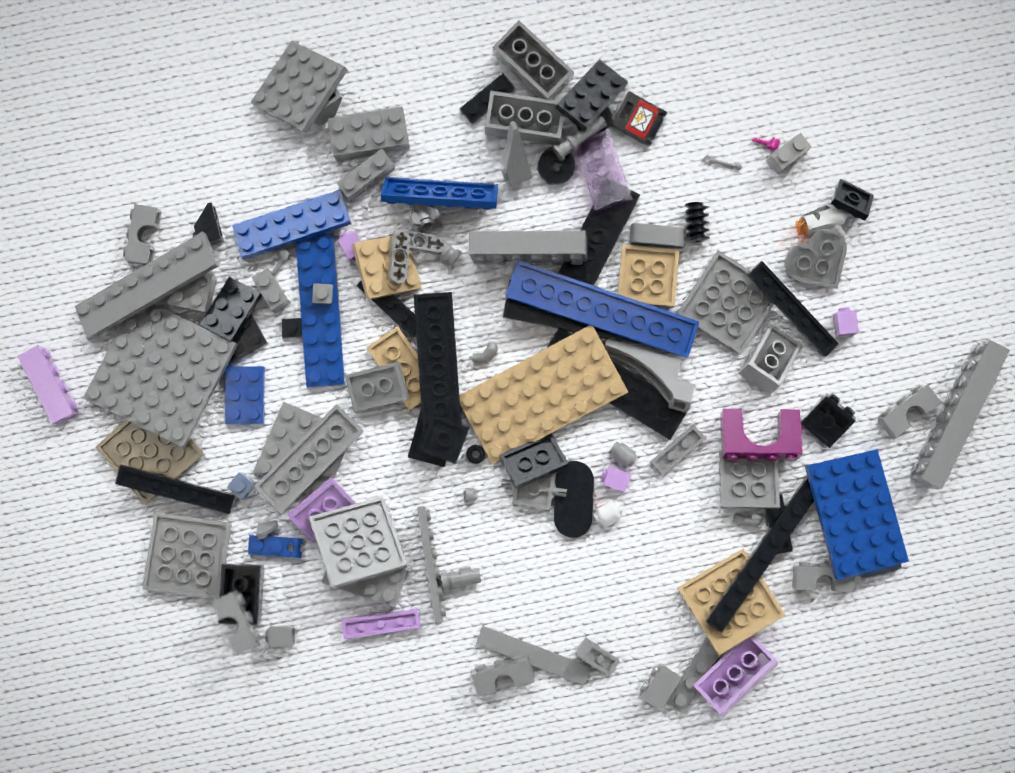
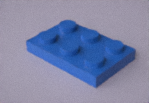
M264 366L226 367L225 424H265Z

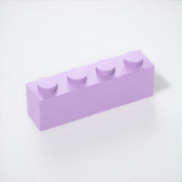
M37 345L17 356L52 424L58 425L78 414L76 410L78 406L73 398L70 399L67 393L69 388L64 381H61L59 377L60 371L55 364H52L50 360L52 356L47 348Z

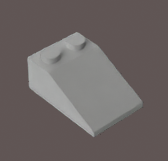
M770 324L747 357L738 374L771 395L781 386L802 344L773 324Z

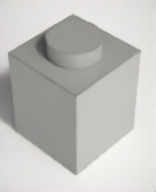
M295 625L270 626L268 631L265 632L266 643L269 642V647L294 646Z

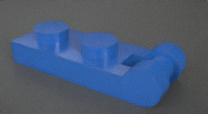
M249 535L248 554L302 558L300 550L303 538L268 536L258 540L257 535ZM288 544H293V551H288Z

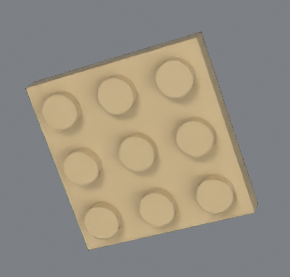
M401 235L397 237V239L400 240V244L397 248H400L401 243L404 241V239L401 238ZM392 236L352 244L367 300L421 289L412 251H409L408 276L405 282L401 285L390 283L388 270ZM395 253V260L397 262H403V255L401 253ZM398 267V271L394 274V276L397 277V280H399L402 277L399 276V269L401 267Z
M622 245L618 294L649 305L674 307L679 250Z

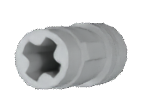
M470 566L459 568V571L440 572L443 591L450 590V588L456 589L458 586L481 583L479 567L471 569Z

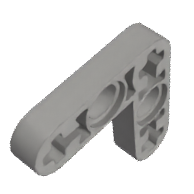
M408 230L396 231L391 237L388 270L390 283L401 285L407 279L409 251L438 255L446 247L445 239L437 235ZM401 235L404 241L401 243V247L397 248L400 244V240L397 237ZM415 238L422 239V247H418L415 245ZM437 241L441 247L436 249V246L431 244ZM395 253H401L403 255V262H397L395 260ZM398 267H401L399 269V276L402 277L399 280H397V277L394 276V274L398 271Z

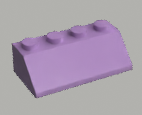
M751 636L734 646L693 686L724 717L779 663L754 636Z

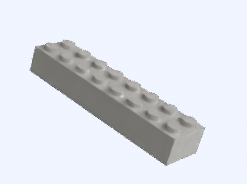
M990 339L978 342L971 347L969 360L965 361L961 367L962 374L960 378L955 380L952 386L954 390L944 402L946 406L943 412H940L936 418L937 425L935 429H932L928 434L927 439L929 441L919 453L920 459L918 463L913 465L910 479L930 489H943L1005 363L1010 349Z

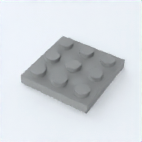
M722 450L719 451L721 509L780 508L778 460L767 461L766 459H759L757 461H747V459H739L737 461H728L726 458H722Z

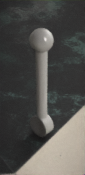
M705 155L703 158L705 163L713 162L733 167L737 171L742 169L740 163L733 164L712 159L709 155Z

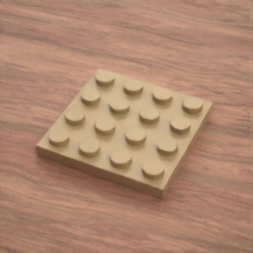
M744 548L677 587L718 656L786 616L761 577L722 633H719L704 621L749 558Z

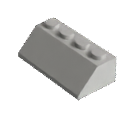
M491 91L485 122V135L507 138L510 122L514 121L519 130L521 140L557 146L560 144L564 115L555 109L559 101Z

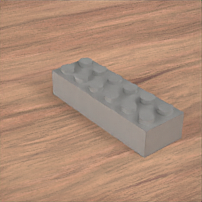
M469 231L468 254L477 265H486L487 262H495L496 265H505L506 262H514L516 264L517 260L533 262L535 265H543L544 262H552L554 265H562L563 262L581 265L583 262H587L586 231Z

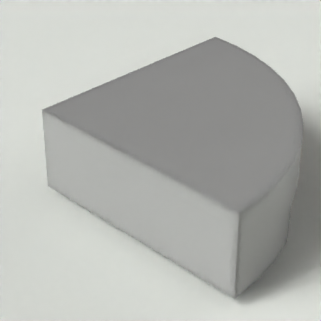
M277 520L258 523V540L267 538V534L277 530Z

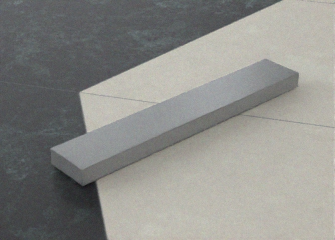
M482 625L476 641L477 645L511 658L519 654L529 655L532 666L585 685L591 670L589 665Z

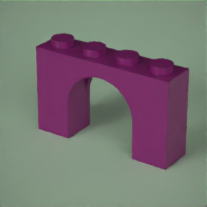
M723 408L720 414L722 458H726L728 461H737L739 459H747V461H757L759 459H766L767 461H777L778 459H786L788 462L797 461L803 454L800 409H780L777 415L778 439L770 445L762 446L751 442L746 437L743 430L742 409Z

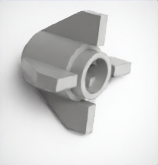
M415 204L412 207L409 220L414 232L423 233V231L432 228L440 230L443 228L441 221L438 219L440 216L438 209L424 204Z

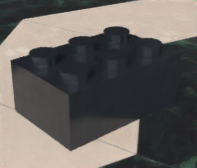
M224 563L221 565L220 598L234 591H237L238 594L241 593L245 600L244 608L246 612H250L253 618L251 624L259 625L262 621L265 565ZM225 617L221 620L218 618L219 624H238L237 620L233 617Z

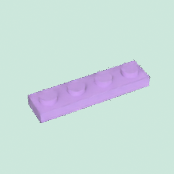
M419 608L341 620L344 639L421 628Z

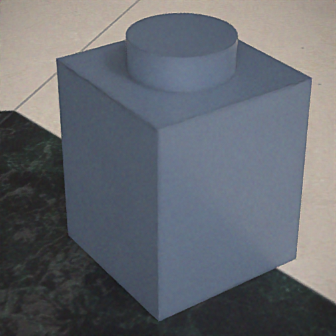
M238 472L227 488L240 499H246L257 483L244 472Z

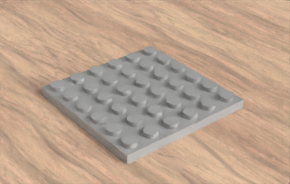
M153 304L122 322L83 399L185 448L238 344Z

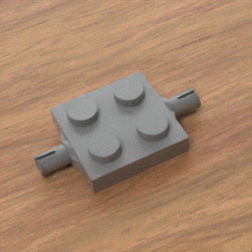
M556 472L518 489L515 488L511 480L502 479V482L509 484L501 483V487L512 488V504L546 510L551 509L554 495L566 497V494L559 493V491L567 493V489L556 488Z

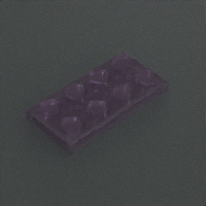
M607 129L594 134L580 144L576 153L595 211L599 212L633 199L610 130Z

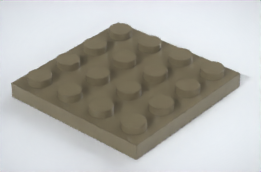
M125 420L95 446L117 473L119 466L122 464L175 479L205 455L191 437L186 447L183 448L128 420ZM132 489L144 505H147L158 496Z

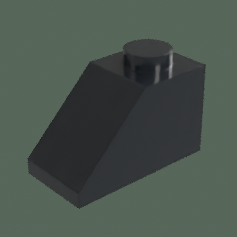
M209 202L194 225L195 232H193V237L204 232L210 244L215 245L224 242L216 207L212 202Z

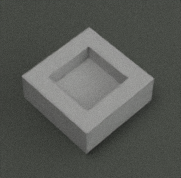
M313 283L312 303L332 304L333 284Z

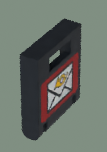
M628 91L610 126L650 147L652 142L646 138L654 140L664 121L659 115L666 117L667 112ZM627 104L632 109L625 121L620 118V115Z

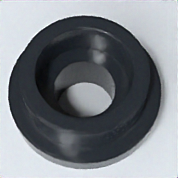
M472 445L467 449L466 457L473 464L481 463L485 458V450L480 445ZM473 451L480 453L478 458L472 456Z

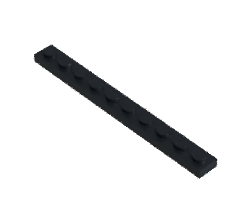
M807 476L704 620L719 633H722L813 504L814 499Z

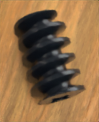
M703 202L686 203L685 207L689 208L685 211V215L689 216L685 219L689 223L686 225V230L690 231L686 233V237L690 238L686 242L700 243L710 239V236L705 235L710 229L704 228L705 225L710 224L709 221L704 220V218L709 216L708 213H704V210L709 209V206L703 205Z

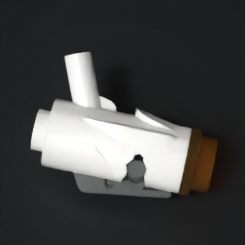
M824 205L806 213L799 220L795 221L796 230L799 235L806 236L813 234L816 230L827 228L838 231L844 238L848 235L840 226L847 220V213L836 207L830 208Z

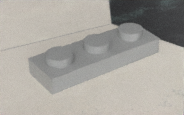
M692 424L655 456L650 463L661 476H664L706 438Z

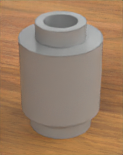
M616 441L608 452L612 459L625 468L628 465L632 467L638 458L635 456L637 452L623 442L619 443Z

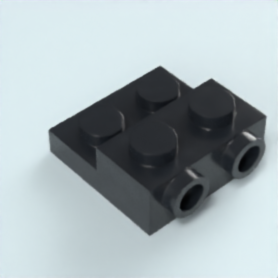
M826 392L814 405L813 409L801 420V425L830 449L856 421L854 416L856 413L849 406L843 407L839 403L841 400L835 394L829 395Z

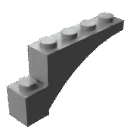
M606 340L604 347L610 358L627 365L646 378L666 399L669 404L668 408L687 413L692 403L695 384L677 379L681 360L675 359L672 356L658 354L654 351L641 349L634 345H627L617 340Z

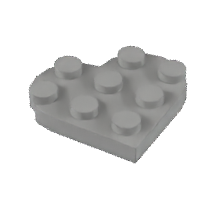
M834 229L816 230L808 244L793 245L787 252L784 262L786 272L792 279L799 282L838 289L847 253V243L844 237Z

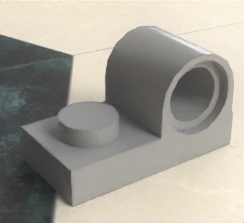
M585 637L575 653L580 659L608 676L611 675L620 661L616 656L607 652L587 637Z

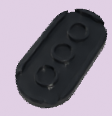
M569 461L568 467L556 473V488L567 489V493L559 491V493L566 494V497L557 495L554 497V524L562 535L569 538H577L584 535L592 524L594 476L591 469L585 463Z

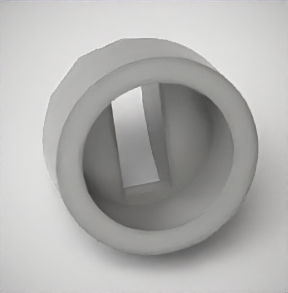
M465 488L464 502L474 503L478 499V497H474V494H478L477 490Z

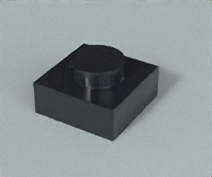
M301 318L282 319L283 339L302 338Z

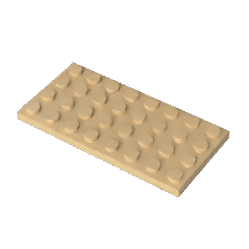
M589 325L460 394V405L491 463L494 464L500 461V454L525 443L536 442L628 393V390L593 326Z

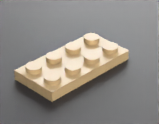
M397 326L366 348L378 366L400 361L409 399L403 402L410 411L421 404L418 355Z

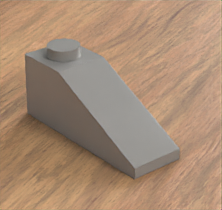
M514 121L510 122L502 160L504 169L501 170L504 180H508L511 186L533 179L519 130Z

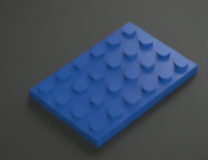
M878 449L805 466L835 580L909 562Z

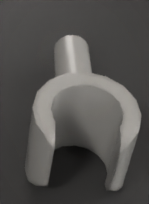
M282 248L277 253L281 259L272 271L275 275L282 264L291 258L290 252L285 248Z

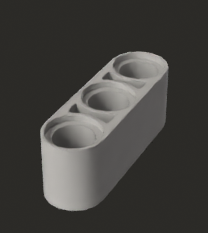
M632 223L629 243L641 246L682 249L684 248L686 229L674 226Z

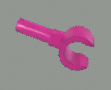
M756 137L752 141L767 146L771 151L777 150L780 145V140L772 137L770 142Z

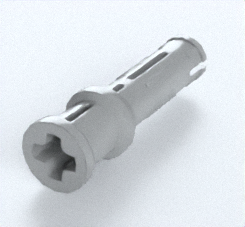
M599 116L585 132L580 130L573 136H567L566 140L559 145H554L552 148L556 156L563 161L569 153L577 151L580 144L607 126L604 123L605 120Z

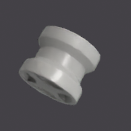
M448 243L442 251L439 260L446 261L450 267H453L462 251L459 249L455 250Z

